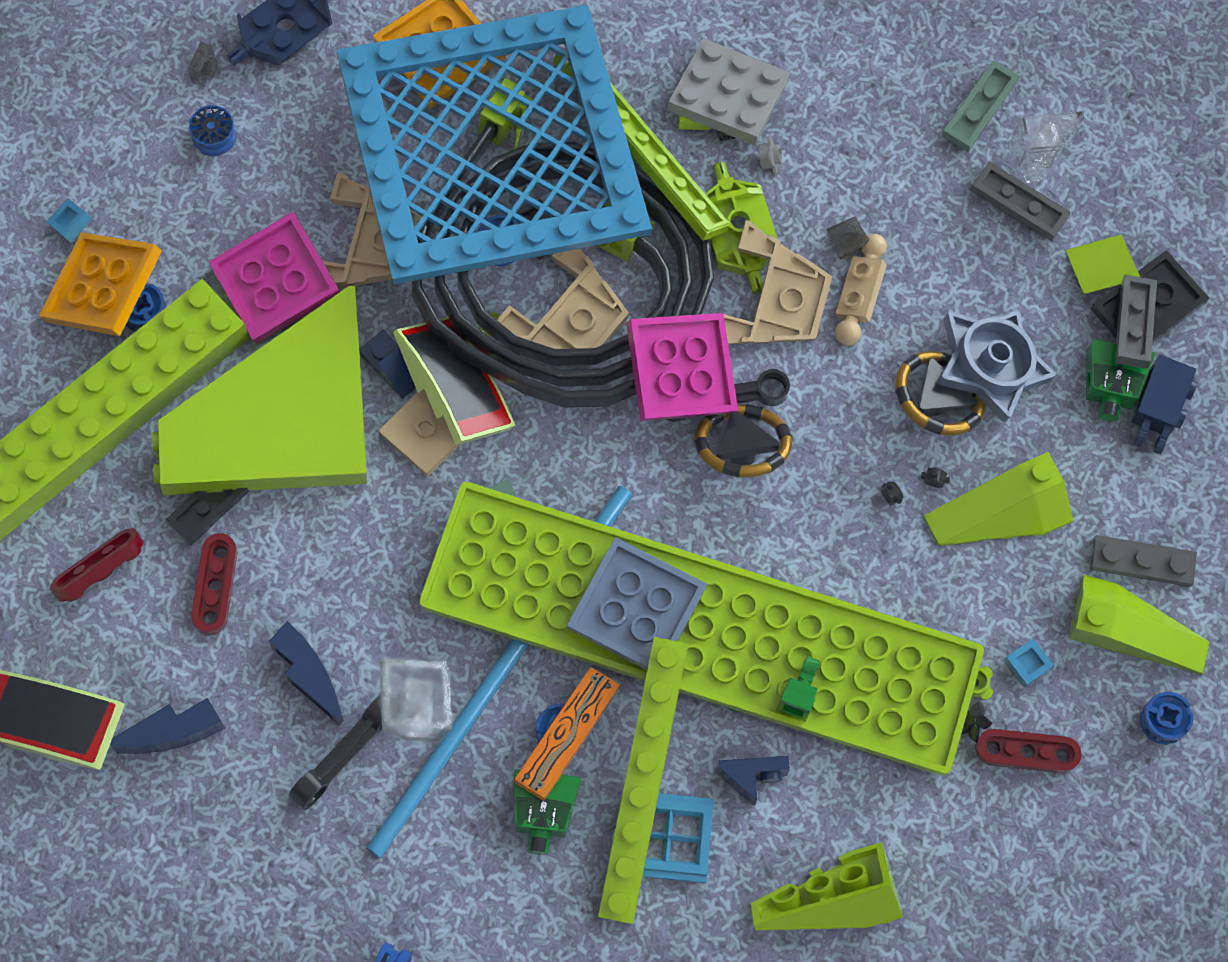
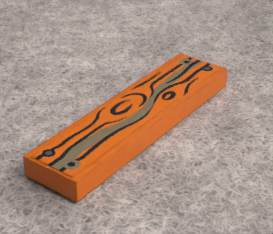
M590 667L514 779V783L542 801H545L620 689V684Z

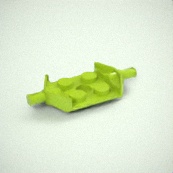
M719 162L714 164L712 167L717 178V184L706 193V196L730 224L733 218L743 217L757 225V228L767 235H772L778 239L761 185L734 180L733 177H729L725 162H720V166ZM731 224L726 233L710 238L717 260L716 267L718 270L746 275L749 279L752 293L758 294V290L761 293L763 280L760 273L769 264V260L737 251L742 229L735 228Z

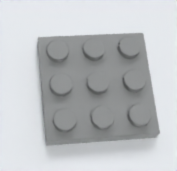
M703 38L668 102L667 111L756 146L789 81L791 72Z

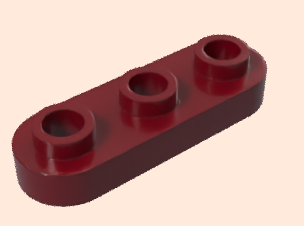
M134 528L119 532L58 575L51 583L50 590L58 601L72 602L77 600L95 582L107 579L119 565L125 561L128 562L135 559L141 553L144 540Z
M223 533L209 536L204 541L201 550L191 618L195 628L205 635H215L221 632L228 620L238 551L233 539ZM222 548L227 551L226 555L222 558L214 556L218 549ZM220 581L221 587L218 590L213 591L209 589L212 582ZM211 613L216 615V620L213 623L204 622L206 615Z
M988 729L979 736L975 744L977 757L983 763L990 766L1068 773L1079 764L1082 756L1081 748L1074 739L1058 735ZM994 743L997 745L998 753H989L987 744ZM1023 747H1029L1032 750L1033 756L1031 758H1026L1022 755L1021 749ZM1064 751L1067 754V761H1059L1056 757V752Z

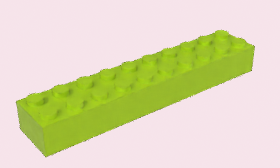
M203 279L198 281L0 440V541L250 339L245 323Z

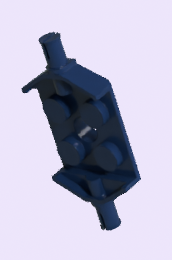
M266 0L243 18L238 13L237 20L242 42L240 46L226 55L228 61L233 66H236L241 60L249 56L250 58L256 57L274 65H280L332 25L328 0ZM284 19L294 22V26L289 30H281L277 27L278 23Z

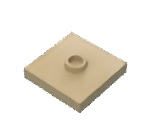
M425 391L417 392L378 431L384 440L426 477L459 446L455 445L445 418L436 419Z

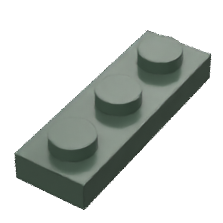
M993 60L944 128L942 137L969 152L1016 86L1020 76Z

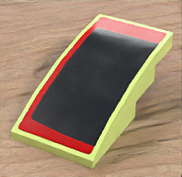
M448 317L439 319L447 327H449L452 331H454L458 336H460L464 341H466L469 345L473 347V345L467 339H465L453 328ZM425 322L396 329L393 332L417 392H426L436 419L445 418L455 445L508 431L516 426L492 376L463 361L431 334Z
M0 670V743L12 749L39 754L46 759L101 770L125 704L114 699L54 682Z

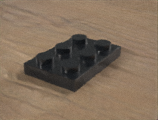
M1167 250L1138 270L1141 278L1157 280L1152 343L1206 304L1210 298ZM1121 284L1096 301L1091 307L1093 313L1116 339Z

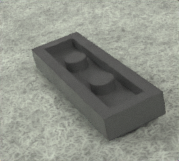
M990 161L970 189L973 193L1051 242L1071 214L1064 207Z
M1124 275L1121 282L1114 363L1148 369L1152 354L1157 280Z
M1096 535L1093 542L1090 570L1191 587L1194 584L1197 552Z

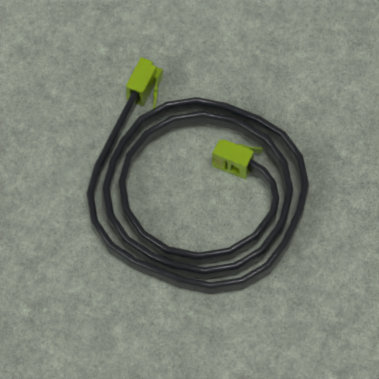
M505 77L501 85L513 91L517 83ZM496 90L489 101L501 107L508 96ZM521 90L519 91V95L530 100L531 102L533 101L532 98L525 95V92ZM513 100L506 111L521 118L528 107ZM485 107L480 113L479 137L464 159L476 165L491 142L498 146L502 145L515 124ZM517 125L514 149L492 158L482 168L484 171L496 176L514 167L529 146L527 144L517 148L523 128ZM539 142L533 150L548 158L555 146L548 142ZM576 142L565 143V145L578 152L584 146ZM589 147L585 156L597 162L594 149ZM562 150L554 158V160L575 159ZM528 156L523 164L535 159ZM580 161L573 173L588 180L595 169ZM537 162L523 169L536 175L543 163ZM555 162V163H557V164H559L560 166H562V167L568 169V167L570 166V164H571L572 162ZM548 167L541 179L556 180L561 179L563 175ZM635 167L648 215L659 223L677 255L680 290L670 316L682 315L692 285L688 243L669 210L681 219L699 252L702 286L690 315L702 314L714 281L710 239L703 241L647 173ZM465 168L457 180L464 183L471 171ZM516 173L509 185L517 189L529 184L531 181ZM599 173L592 184L604 188L601 174ZM476 174L466 185L472 187L479 175ZM508 174L501 176L498 179L504 181ZM484 179L477 191L479 192L489 181ZM492 184L482 194L492 198L499 187ZM452 185L445 197L452 200L459 188ZM461 190L453 202L459 205L467 193ZM476 199L470 205L469 211L479 216L487 204ZM440 202L432 214L440 218L447 206ZM448 209L444 218L445 222L448 221L455 210ZM460 215L457 217V219H456L455 222L453 223V225H452L453 227H454L456 221L458 220V218L460 217ZM465 217L460 231L467 234L474 221ZM427 220L420 232L429 237L435 224ZM650 221L652 230H654L656 222ZM447 232L443 238L450 237L451 233ZM643 236L597 245L626 262H629L634 252H636L650 264L659 281L660 298L656 308L646 318L664 317L671 297L672 286L670 269L659 249ZM468 270L457 272L458 290L476 324L499 342L497 343L462 315L445 283V275L434 277L435 294L453 328L476 347L474 348L439 320L422 287V279L411 281L412 298L431 334L466 363L520 393L563 408L609 407L637 395L634 379L609 390L566 391L557 388L605 385L633 373L631 357L602 369L560 370L551 367L596 365L630 351L628 334L596 348L554 349L518 337L485 310L468 279Z

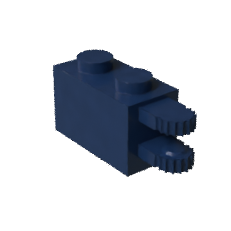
M1158 355L1151 367L1131 423L1140 426L1134 441L1135 445L1141 447L1147 439L1148 430L1159 433L1153 452L1161 455L1174 428L1180 429L1186 418L1187 410L1182 408L1185 400H1191L1198 384V382L1193 380L1196 368L1163 355Z

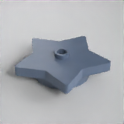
M1018 310L1000 317H988L980 320L949 311L943 318L952 355L937 383L942 386L975 393L1002 422H1006L1012 416L1022 391L1046 384L1056 376V373L1036 355L1033 342L1023 329L1021 315Z

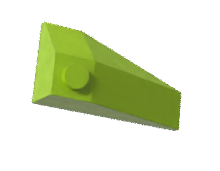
M1049 452L1017 465L923 516L938 546L973 543L979 540L999 538L1001 540L1012 539V537L1028 535L1042 536L1074 521L1065 482Z
M1082 575L1068 639L1200 675L1203 674L1209 646L1208 640L1117 583Z
M882 842L849 851L838 857L840 864L823 873L818 867L809 872L810 878L805 883L799 886L786 884L752 902L751 910L755 930L869 928L903 918L898 893Z

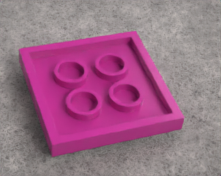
M294 212L282 217L209 261L240 319L245 323L248 333L256 344L320 307L340 293L338 286Z
M724 313L630 319L626 322L640 421L731 414L738 411Z

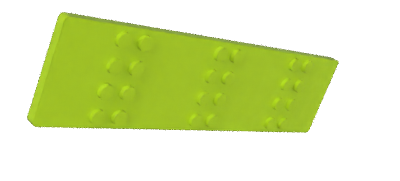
M463 482L460 485L420 597V607L422 610L645 681L647 670L567 629L568 622L614 538L617 537L707 584L699 603L678 642L688 643L679 689L680 693L933 774L946 776L951 771L984 654V647L981 644L471 482ZM809 656L819 660L820 663L811 683V686L818 688L814 698L815 702L805 722L776 709L789 679L798 680L804 661Z

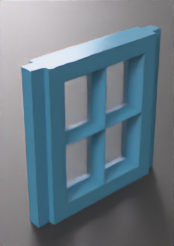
M659 793L642 877L706 884L714 799Z

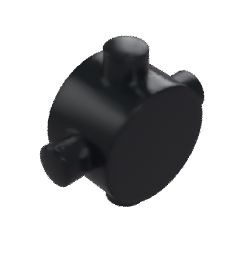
M931 467L927 469V473H921V479H925L924 483L929 486L943 488L945 483H950V477H946L947 473L942 469Z
M889 481L882 485L881 493L889 505L902 503L904 496L895 482Z

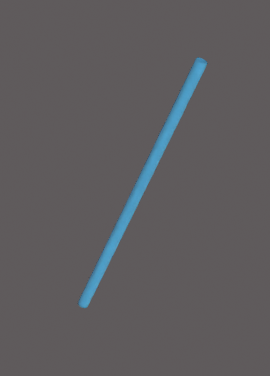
M618 486L594 522L611 527L633 494L627 488ZM515 639L510 641L366 848L368 851L379 858L383 856L529 644Z

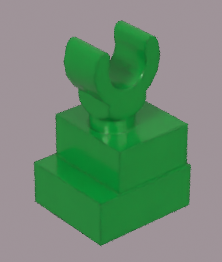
M809 656L806 657L798 680L789 679L776 710L806 722L818 688L811 686V683L819 666V660Z

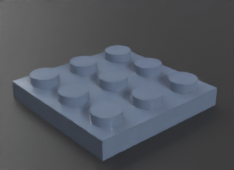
M615 537L568 622L567 629L647 670L654 637L678 641L707 584Z

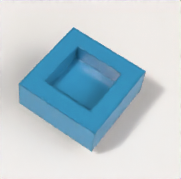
M67 198L46 222L71 243L92 218Z
M1034 638L1004 659L1024 688L1054 667V664Z

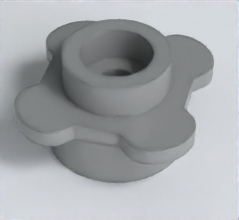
M768 136V143L759 144L760 163L762 169L772 168L773 174H777V164H782V151L780 144L775 145L772 136Z

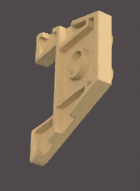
M337 173L330 200L336 205L361 209L346 263L323 262L338 288L389 281L391 276L369 187L350 180L348 176L342 173ZM410 210L415 228L422 216Z
M746 220L737 251L768 259L769 264L753 322L724 314L728 345L814 341L817 337L832 276L800 254H795L772 235L769 236L758 229L757 225L751 221Z
M575 249L552 255V261L576 279L537 325L510 305L497 319L516 336L554 349L596 348L610 341L629 318V312L608 283L598 274L590 258L585 256L581 249Z

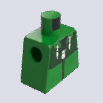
M1092 339L1086 350V399L1101 403L1098 415L1100 419L1114 422L1119 419L1120 408L1132 409L1138 400L1155 352L1151 354V363L1148 369L1114 363L1116 343Z
M514 769V779L520 772L519 769ZM561 775L545 801H542L514 783L516 832L529 833L528 853L548 855L550 837L565 838L580 791L581 777Z

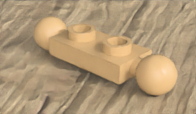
M869 234L863 239L861 250L864 257H852L836 310L837 317L843 321L837 325L835 336L838 342L845 346L854 345L859 341L861 328L858 322L870 323L887 266L883 259H879L887 250L886 240L879 234Z

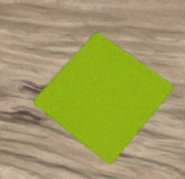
M1122 235L1066 250L1084 294L1119 285L1124 275L1140 277Z

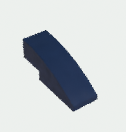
M287 621L269 640L272 650L291 665L285 672L288 682L334 722L340 725L344 720L339 700L325 667L306 639Z
M208 698L179 715H176L169 704L114 736L110 745L117 754L162 752L206 739L225 729V726Z

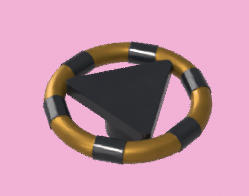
M924 351L911 355L901 364L895 378V393L904 412L917 425L938 435L955 436L970 432L981 422L986 410V404L975 393L970 394L967 391L942 386L937 383L944 370L942 366H946L951 355L938 351ZM927 363L919 402L916 407L907 387L908 376L917 367ZM973 408L972 413L961 422L950 424L923 414L939 416L943 411Z
M737 404V412L708 415L698 425L694 444L699 457L708 466L724 475L750 478L771 473L784 464L792 449L793 438L788 425L779 416L763 407ZM729 418L715 456L711 452L707 441L708 432L724 419ZM747 418L762 420L772 426L776 431L779 441ZM777 451L764 462L751 465L756 459V454Z

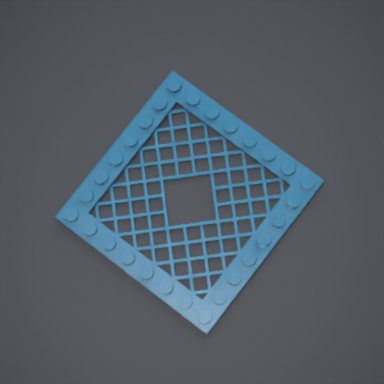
M588 5L337 49L340 71L393 285L651 235L652 226ZM563 44H564L565 50H563L562 48L558 47L557 45H563ZM543 48L537 57L526 52ZM549 50L563 57L556 68L542 61ZM511 54L505 63L495 58L496 56ZM517 56L532 63L525 74L511 67ZM480 59L474 69L463 63ZM486 61L500 68V71L493 80L479 72ZM568 61L573 78L561 72ZM448 65L443 74L431 69ZM537 66L551 74L544 85L530 78ZM455 67L469 74L462 85L448 78ZM417 71L411 78V80L400 75L402 73ZM506 72L520 79L513 91L499 83ZM423 73L438 80L430 91L416 84ZM385 77L382 80V82L378 84L377 78ZM392 78L406 86L398 97L384 90ZM474 78L489 85L482 96L467 89ZM556 78L571 85L564 96L550 89ZM525 83L539 90V93L532 102L518 94ZM442 84L457 91L450 102L435 95ZM411 89L425 96L418 108L404 101ZM494 89L508 96L501 107L486 100ZM575 89H577L581 106L569 99ZM545 94L559 101L552 113L538 106V103ZM462 95L477 102L469 113L455 106ZM382 96L393 102L387 112H385ZM431 100L445 108L437 119L423 112ZM513 100L528 107L521 118L506 111ZM564 105L578 112V115L571 124L557 116ZM399 106L413 114L405 125L391 118ZM481 106L488 108L535 135L504 181L450 151ZM450 111L464 119L457 130L442 123ZM533 111L547 118L540 130L525 122ZM418 117L432 124V127L425 136L411 129ZM583 117H585L589 134L577 128ZM552 122L567 129L560 141L545 133ZM389 124L400 130L394 141L392 140ZM438 128L452 136L445 147L430 140ZM572 133L586 140V143L579 152L565 145ZM406 134L420 142L413 153L398 146ZM540 139L555 146L548 158L533 150ZM591 145L593 146L597 162L585 156ZM425 146L440 153L432 165L418 157ZM560 150L575 158L568 169L553 162ZM396 153L408 159L401 169L399 168ZM445 156L460 164L452 176L437 168ZM528 156L543 163L536 175L521 167ZM580 161L595 169L588 180L573 173ZM413 162L428 170L420 182L405 174ZM548 167L563 175L556 186L541 179ZM465 168L479 175L472 187L457 180ZM516 173L531 181L524 192L509 185ZM599 173L601 174L605 191L592 184ZM432 174L447 181L440 193L425 186ZM568 178L583 186L575 198L560 190ZM484 179L499 187L492 198L477 191ZM403 181L415 187L408 198ZM536 184L551 192L543 204L529 196ZM452 185L467 193L459 205L445 197ZM504 190L519 198L511 210L497 202ZM587 190L602 197V200L595 209L580 201ZM420 191L435 199L427 211L412 203ZM472 196L487 204L479 216L465 209ZM556 196L571 203L564 215L549 208V205ZM607 201L610 207H604ZM440 202L455 210L447 222L432 214ZM524 202L538 209L532 221L517 214V211ZM576 207L583 210V212L571 214ZM492 208L506 215L499 228L484 220ZM410 210L422 216L415 228ZM544 213L552 217L540 220ZM460 214L474 221L467 234L452 226ZM512 219L520 223L508 226ZM427 220L442 228L434 240L420 232ZM480 225L483 226L484 228L488 229V230L476 232V230L478 229V227H479ZM447 232H450L453 235H455L453 237L443 238Z

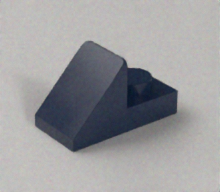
M384 329L359 349V354L402 400L416 389L399 345Z
M789 756L718 760L717 775L753 806L757 802L755 778H761V783H777L782 781V777L787 776L790 770Z

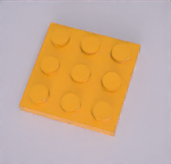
M426 0L374 34L373 41L376 43L482 23L462 0ZM506 55L496 56L495 58L503 61L506 59ZM480 59L463 63L474 69ZM486 61L479 72L484 74L495 65ZM448 65L431 69L443 74ZM455 67L448 78L462 85L469 74ZM417 71L402 73L401 75L411 80ZM423 73L416 84L430 91L438 80ZM442 84L435 95L445 100L457 91ZM416 92V94H417V95L420 97V99L423 101L424 98H425V96H423V95L419 94L418 92ZM431 100L427 107L432 109L437 103Z
M81 232L39 317L46 323L120 336L162 250L152 243Z

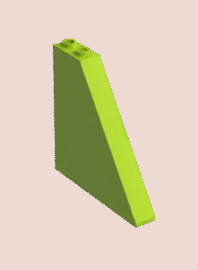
M348 286L158 420V432H152L153 452H159L160 464H153L154 484H160L163 495L194 494L196 491H207V493L223 492V489L235 491L237 488H248V491L367 484L355 286Z

